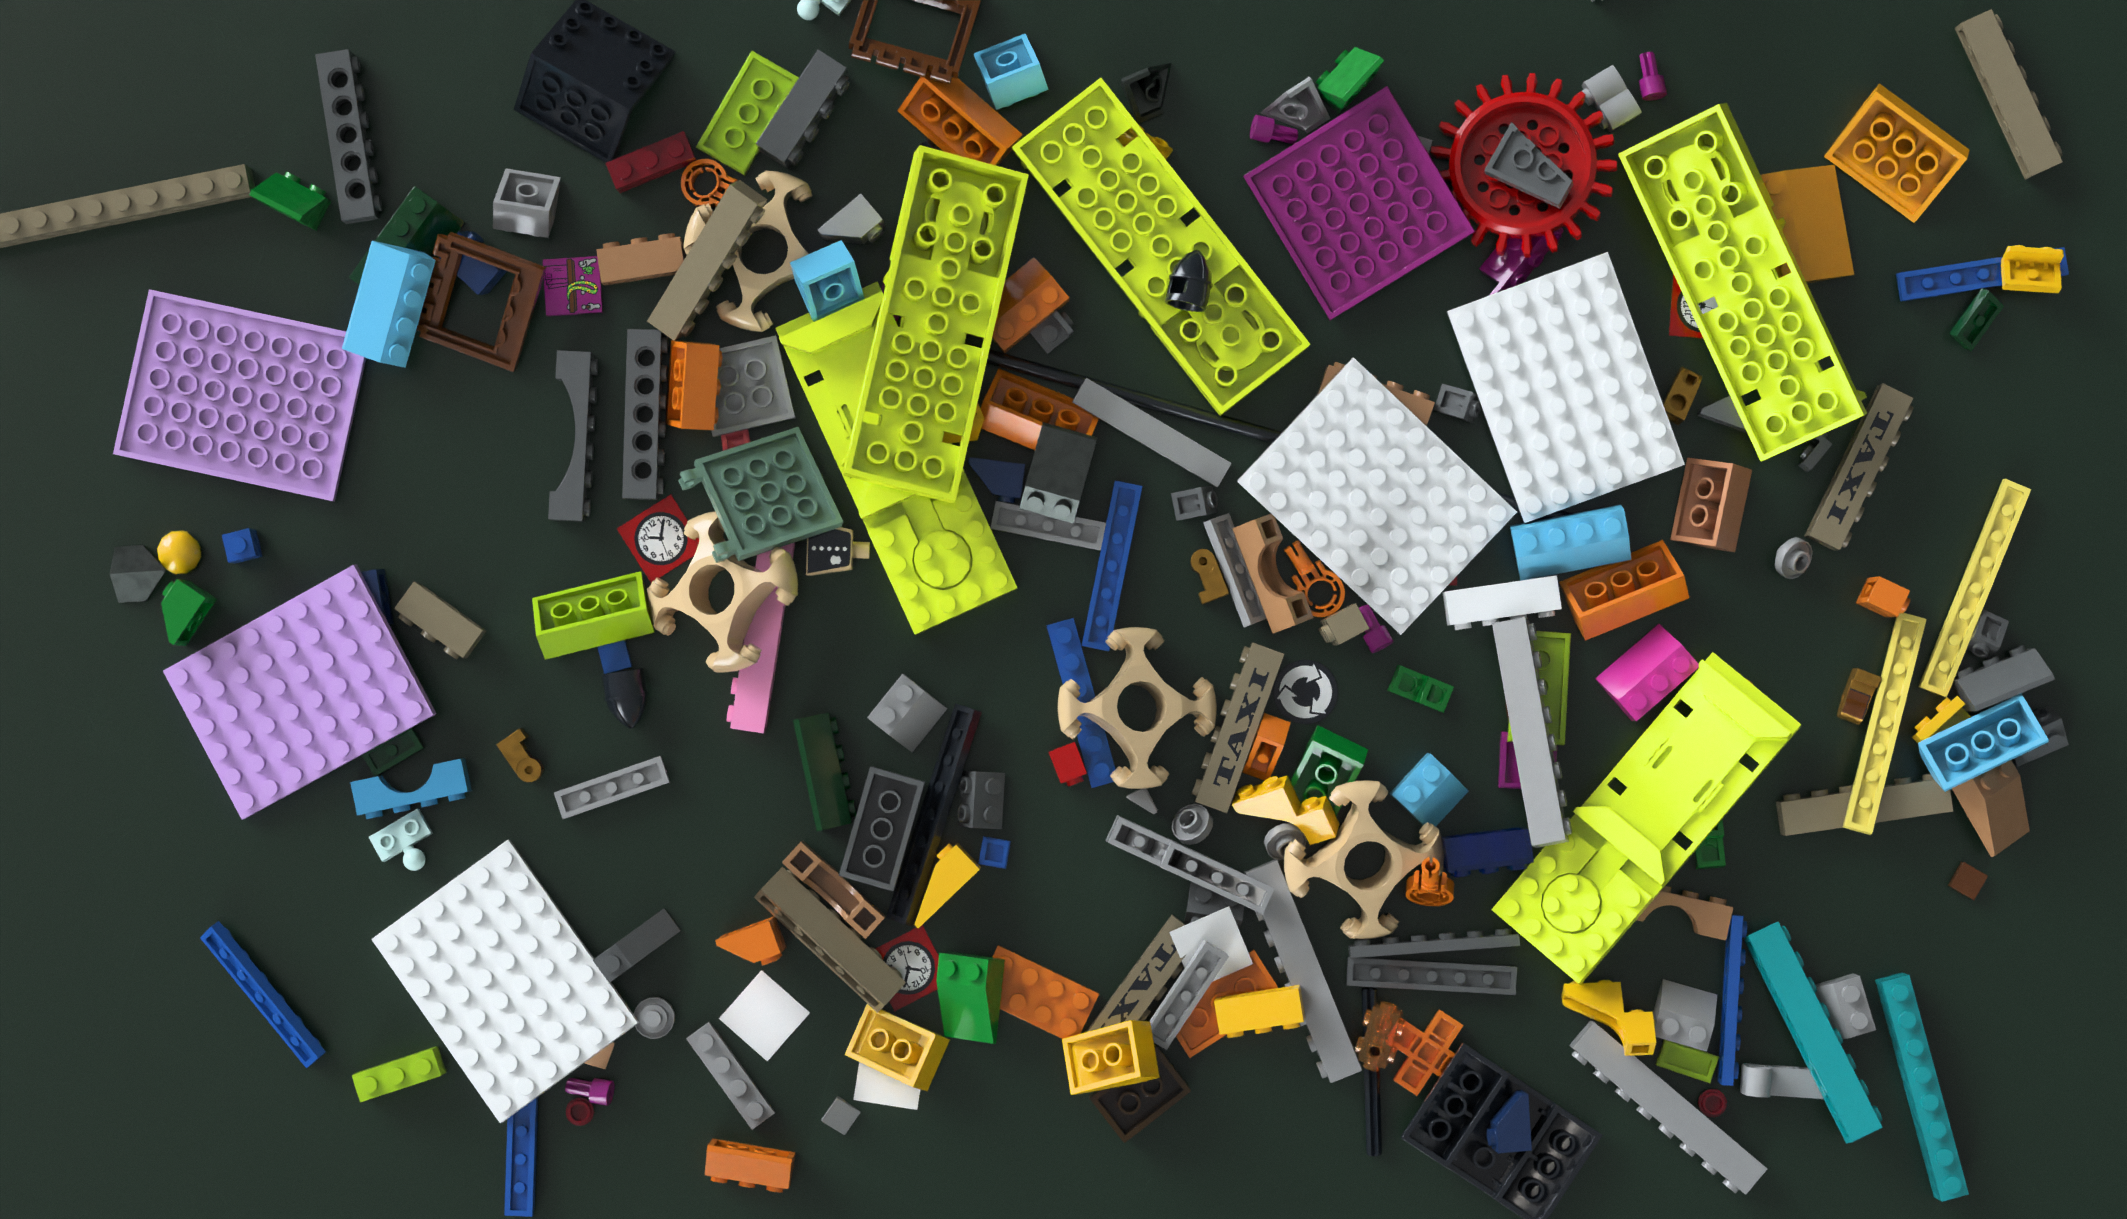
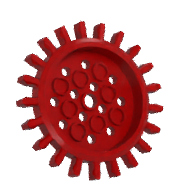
M1529 73L1526 80V92L1516 93L1512 91V81L1508 74L1502 75L1501 87L1504 95L1491 99L1488 90L1482 84L1476 86L1477 96L1483 105L1472 111L1466 103L1458 99L1454 103L1458 114L1466 119L1462 126L1457 128L1443 121L1439 124V130L1444 135L1454 138L1452 148L1431 146V156L1437 159L1449 160V170L1439 172L1445 182L1449 181L1452 183V193L1463 208V212L1468 220L1472 219L1479 225L1471 239L1474 246L1477 247L1483 241L1486 233L1490 231L1499 235L1496 243V251L1499 256H1503L1506 252L1509 238L1522 239L1521 250L1525 258H1531L1533 251L1531 239L1540 236L1546 238L1547 247L1552 253L1557 252L1558 240L1554 236V231L1564 226L1573 238L1579 240L1582 237L1580 227L1573 221L1579 212H1583L1595 221L1601 218V212L1595 206L1587 203L1591 193L1602 197H1612L1613 188L1607 184L1598 183L1595 180L1597 172L1617 171V161L1610 159L1597 160L1596 150L1608 148L1614 144L1613 134L1592 138L1589 130L1603 121V113L1600 110L1582 120L1576 113L1586 100V94L1582 91L1576 94L1568 105L1557 100L1562 92L1563 84L1561 79L1557 78L1553 82L1547 96L1536 93L1538 82L1535 73ZM1512 122L1527 139L1536 145L1537 149L1564 173L1569 172L1573 175L1571 180L1574 185L1560 209L1516 188H1508L1505 183L1485 174L1484 170L1504 134L1499 132L1501 127H1509ZM1531 122H1535L1538 125L1535 130H1529L1527 126ZM1560 146H1568L1569 151L1564 154L1560 153ZM1483 157L1485 163L1477 165L1475 164V159ZM1481 184H1486L1489 188L1486 192H1480L1478 187ZM1541 203L1548 205V209L1544 212L1537 209ZM1517 207L1520 209L1518 215L1513 216L1509 213L1510 209Z

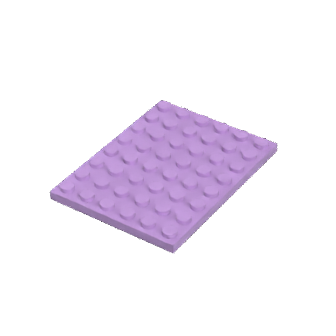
M149 289L113 454L335 502L366 357L342 349L346 331Z
M357 564L348 567L163 670L242 820L436 714Z

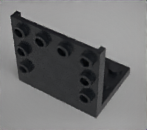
M575 0L531 52L513 110L607 163L616 159L632 110L671 63L676 51L587 0Z

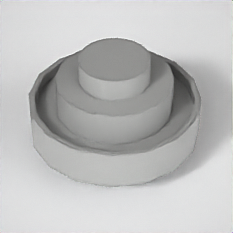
M1797 537L1786 541L1777 550L1775 558L1776 571L1788 579L1799 577L1805 572L1812 560L1813 551L1811 545Z
M1190 804L1183 807L1172 821L1173 834L1183 844L1187 845L1203 841L1213 827L1211 813L1199 804Z
M1283 823L1269 830L1265 836L1264 845L1270 857L1284 860L1285 848L1289 843L1296 839L1305 846L1306 837L1294 824Z
M649 997L641 1001L634 1011V1016L639 1021L635 1025L636 1030L642 1036L650 1039H658L667 1035L675 1023V1011L672 1005L660 997Z

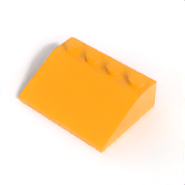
M1879 83L1824 157L1915 223L1967 160L1970 150Z
M1835 165L1762 174V180L1775 205L1771 208L1777 219L1784 218L1786 222L1783 233L1806 283L1854 275ZM1787 262L1775 268L1780 278L1791 273Z

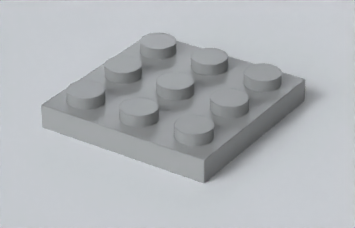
M776 335L719 348V351L722 352V365L720 368L718 367L717 377L720 380L721 388L719 395L716 396L719 418L717 424H714V430H711L713 437L796 418Z

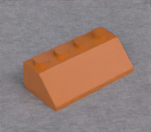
M927 70L925 78H919L898 109V112L942 151L999 166L1011 152L1012 146L1019 141L1023 134L960 79L952 77L950 84L931 80L932 72Z
M1000 368L981 406L984 416L981 429L1033 450L1036 449L1043 422L1092 436L1099 418L1073 404V398Z
M1663 540L1632 552L1631 560L1597 566L1559 582L1573 619L1585 641L1689 599L1685 576Z

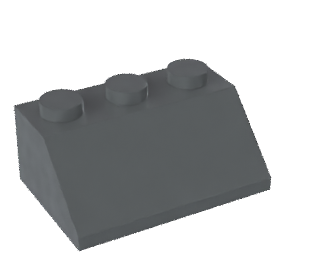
M2025 645L2009 650L2010 656L1999 659V656H1995L1983 661L1984 666L1974 670L1971 666L1958 671V677L1954 678L1952 686L1956 695L1965 703L1962 707L1965 711H1979L2055 680L2054 675L2035 648L2026 649Z

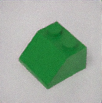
M177 579L175 582L171 581L163 591L162 595L165 598L161 605L169 642L173 645L187 646L218 599L189 580Z

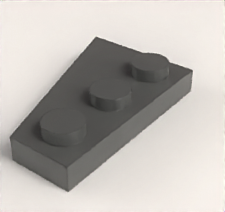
M1512 122L1484 170L1486 175L1559 209L1574 185L1573 181L1537 149L1536 145L1527 139Z

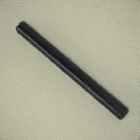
M1370 987L1362 989L1366 1153L1368 1156H1380L1382 1154L1378 992L1376 988Z

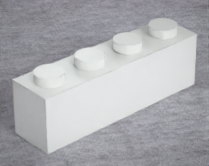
M1557 576L1442 592L1447 626L1454 625L1455 630L1472 628L1471 622L1482 621L1483 626L1499 622V618L1510 617V620L1527 618V614L1538 613V618L1555 616L1554 610L1562 609Z

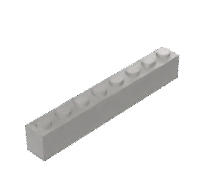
M1526 617L1492 623L1531 845L1538 848L1569 842L1568 835L1572 834L1570 818H1565L1563 807L1567 806V799L1564 789L1560 790L1558 779L1562 778V771L1559 761H1554L1553 751L1557 750L1555 735L1549 733L1548 723H1552L1550 707H1545L1543 696L1547 695V688L1544 678L1540 679L1538 668L1542 667L1540 652L1534 650L1533 641L1537 640L1534 623L1530 624Z
M1275 859L1245 871L1246 875L1275 888L1264 913L1261 914L1257 911L1255 913L1258 921H1265L1268 930L1263 933L1269 948L1273 946L1276 948L1278 957L1274 958L1280 974L1286 973L1289 983L1284 984L1285 987L1300 985L1306 1017L1304 1022H1300V1025H1307L1310 1035L1306 1036V1040L1311 1052L1317 1051L1321 1061L1317 1062L1316 1065L1322 1079L1328 1077L1329 1082L1333 1083L1362 1071L1278 861Z
M1592 1020L1587 1023L1569 1045L1575 1050L1572 1053L1574 1058L1584 1066L1587 1062L1594 1066L1596 1070L1593 1074L1605 1084L1609 1080L1618 1087L1615 1092L1626 1102L1633 1099L1639 1105L1636 1109L1648 1120L1654 1117L1661 1123L1658 1127L1659 1130L1670 1139L1674 1135L1682 1141L1680 1147L1691 1157L1695 1154L1699 1155L1704 1160L1701 1165L1711 1174L1715 1175L1718 1171L1726 1178L1722 1183L1735 1194L1740 1190L1746 1195L1766 1172L1767 1168L1639 1059L1634 1055L1625 1056L1624 1047Z

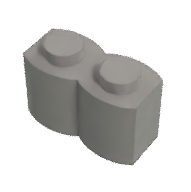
M1613 65L1584 81L1581 85L1583 88L1582 92L1586 94L1585 102L1587 105L1590 106L1592 104L1597 111L1601 110L1604 119L1599 124L1603 130L1607 128L1612 133L1642 113L1636 100Z

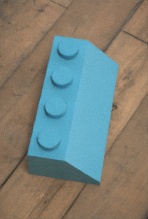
M372 241L342 349L380 363L406 368L436 260L422 251Z
M1621 504L1510 525L1520 581L1631 560L1629 533L1625 511Z
M2020 693L1919 742L1918 747L1920 756L1931 776L1946 792L2049 742V739Z

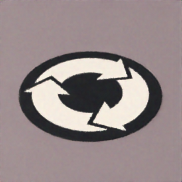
M1299 660L1290 663L1278 674L1274 683L1273 695L1277 708L1287 719L1299 724H1312L1321 721L1333 710L1337 701L1338 688L1333 674L1324 665L1312 660Z

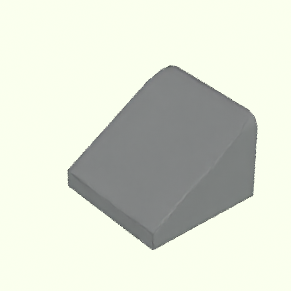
M1146 788L1138 789L1126 796V798L1152 814L1157 813L1158 810Z
M837 1096L821 1121L845 1135L861 1111Z

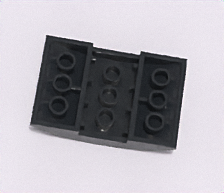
M1462 1043L1400 1138L1461 1176L1524 1219H1548L1603 1135L1502 1067ZM1516 1090H1523L1529 1095L1532 1151L1497 1153L1487 1142V1129H1491L1490 1120Z

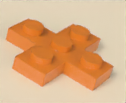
M1440 1009L1424 1032L1400 1017L1385 1039L1387 1043L1408 1056L1393 1080L1418 1096L1431 1074L1434 1073L1440 1077L1455 1055L1454 1052L1449 1050V1047L1464 1025Z

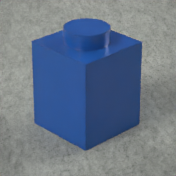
M248 528L222 535L229 563H239L263 557L256 529Z

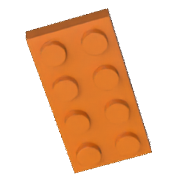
M998 945L992 957L1005 959L1000 1009L1062 1039L1081 1034L1099 993Z
M1254 949L1248 952L1253 964L1213 981L1176 1035L1189 1058L1227 1035L1219 1034L1214 1004L1216 997L1278 988Z

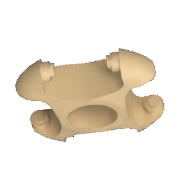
M768 170L759 174L755 179L761 190L766 189L769 192L775 189V196L763 207L765 210L764 215L756 224H752L749 232L752 234L755 231L769 229L782 234L788 245L787 258L776 271L768 274H757L746 269L743 265L741 258L742 247L739 246L734 253L737 255V258L733 263V267L739 280L742 303L737 308L734 302L729 303L727 300L716 306L721 320L738 328L763 332L773 325L767 312L763 314L762 311L754 314V307L757 302L780 284L794 279L790 262L809 254L794 235L786 210L787 200L792 196L795 201L803 202L813 196L807 182L786 173ZM709 203L696 207L689 220L683 246L686 255L713 213Z
M708 512L688 520L684 528L685 531L683 533L693 540L699 538L696 553L686 573L670 593L669 584L658 577L653 580L647 588L648 608L654 628L667 636L671 635L676 628L675 619L673 618L676 611H682L695 618L710 632L719 645V651L713 652L708 656L706 660L708 667L717 673L733 672L758 662L762 650L751 643L743 645V640L757 609L776 586L778 587L775 592L778 595L777 600L787 606L793 603L796 596H798L797 572L791 554L779 547H775L771 551L769 556L771 566L765 572L748 565L744 560L738 561L735 554L722 562L716 563L711 552L715 551L713 545L725 542L723 538L724 529L716 512ZM726 569L731 574L735 584L734 596L731 604L724 611L717 614L711 607L708 599L709 586L717 573Z
M1128 627L1112 631L1105 642L1115 651L1117 649L1122 651L1125 648V661L1109 686L1087 703L1080 702L1077 699L1081 695L1079 692L1080 686L1074 680L1066 681L1059 689L1058 719L1061 732L1071 739L1075 738L1082 730L1080 728L1082 723L1077 717L1079 715L1085 716L1108 732L1129 759L1130 769L1126 766L1123 768L1119 766L1110 775L1118 787L1145 789L1162 786L1168 779L1169 773L1160 765L1158 767L1153 765L1149 769L1147 764L1148 758L1164 732L1186 714H1193L1196 717L1194 729L1203 737L1215 728L1217 705L1213 684L1201 677L1193 685L1195 689L1193 693L1197 698L1194 701L1189 700L1166 684L1145 657L1144 646L1148 650L1152 648L1156 650L1165 641L1156 629ZM1128 685L1143 687L1150 692L1155 700L1157 708L1155 720L1151 727L1144 732L1130 729L1119 717L1117 709L1118 697Z
M1365 780L1336 786L1330 793L1329 799L1339 807L1342 804L1346 806L1352 801L1351 809L1337 831L1336 837L1328 841L1312 857L1303 859L1306 855L1304 852L1306 847L1296 839L1293 842L1291 841L1285 848L1284 872L1288 889L1295 896L1302 898L1309 891L1308 878L1320 877L1348 892L1360 905L1361 917L1359 919L1355 917L1347 918L1340 927L1346 936L1350 939H1373L1392 934L1400 921L1390 913L1387 916L1382 914L1378 919L1379 911L1394 886L1408 872L1421 864L1424 859L1430 857V863H1432L1433 858H1436L1440 863L1439 876L1444 869V846L1440 830L1427 822L1419 831V834H1421L1419 838L1423 842L1418 845L1408 844L1382 830L1369 814V803L1371 801L1374 803L1377 801L1381 802L1388 794V790L1379 781ZM1366 841L1382 844L1385 849V860L1381 869L1375 875L1364 880L1352 879L1345 875V858L1353 847Z

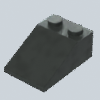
M1043 422L1019 508L1074 524L1098 437Z

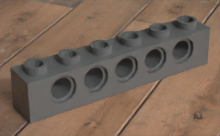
M349 49L315 54L341 221L345 224L380 219L379 211L383 210L380 194L376 195L374 184L378 183L376 167H371L370 156L374 155V149L371 139H367L365 129L369 128V118L367 112H363L361 101L365 100L363 85L358 84L357 73H361L359 58L354 56ZM347 75V84L342 88H337L335 85L337 77ZM350 102L352 104V111L348 115H341V105ZM349 130H355L357 133L356 139L352 143H345V133ZM359 157L361 160L359 169L350 171L348 167L349 161L352 158ZM358 185H364V196L355 199L353 197L354 188Z
M627 329L623 499L659 500V494H664V477H660V466L665 465V449L660 448L661 438L666 437V421H661L662 410L667 408V393H662V382H667L668 366L663 365V354H668L669 340L668 337H664V333L660 330ZM648 351L653 352L655 355L653 364L643 366L640 361L642 354ZM647 379L652 380L654 383L653 391L649 394H642L640 392L641 382ZM649 407L653 411L652 419L646 423L641 422L639 412L643 408ZM648 435L652 439V446L650 449L642 451L638 447V441L642 436ZM647 463L651 466V474L648 478L641 479L637 474V469L641 464Z

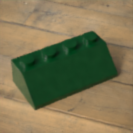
M414 186L375 241L422 251L430 257L439 258L433 254L437 235L443 234L448 236L451 232L457 234L465 222ZM369 250L349 276L358 285H360Z
M829 712L793 720L816 830L821 831L853 823L852 817L856 816L857 812L854 800H848L846 789H851L848 772H842L840 762L845 761L842 744H836L834 734L839 733L836 717L831 718Z

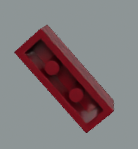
M683 131L606 163L616 190L622 193L686 167L697 159L689 139Z

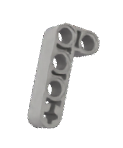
M1742 1063L1740 1092L1746 1096L1770 1097L1772 1095L1823 1099L1807 1067Z

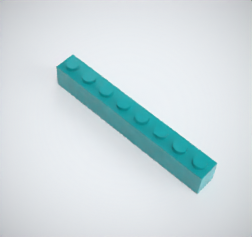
M1776 922L1743 938L1846 1144L1883 1128L1880 1123L1882 1121L1881 1113L1875 1105H1871L1867 1097L1869 1090L1865 1082L1857 1078L1854 1072L1856 1069L1855 1062L1850 1054H1845L1841 1046L1843 1039L1836 1028H1832L1828 1020L1830 1014L1826 1005L1818 1001L1815 995L1817 992L1816 985L1811 977H1806L1802 969L1804 962L1797 951H1793L1789 943L1791 936L1787 928Z
M1898 973L1876 979V986L1933 1196L1943 1202L1969 1195L1910 975Z

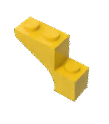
M1288 775L1280 778L1273 776L1255 786L1245 785L1236 791L1232 803L1234 810L1239 814L1283 820L1294 824L1304 833L1310 845L1335 838L1340 825L1327 796L1320 798L1310 797L1300 803Z
M1601 980L1597 983L1583 982L1581 985L1576 981L1564 984L1561 996L1563 1005L1611 1027L1619 1035L1623 1043L1625 1056L1653 1055L1656 1046L1653 1012H1644L1643 1010L1636 1009L1624 1013L1621 982Z

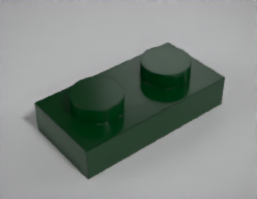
M1982 288L1949 334L1964 349L1972 351L2004 305L1990 291Z
M412 727L364 753L362 757L374 777H377L425 747Z

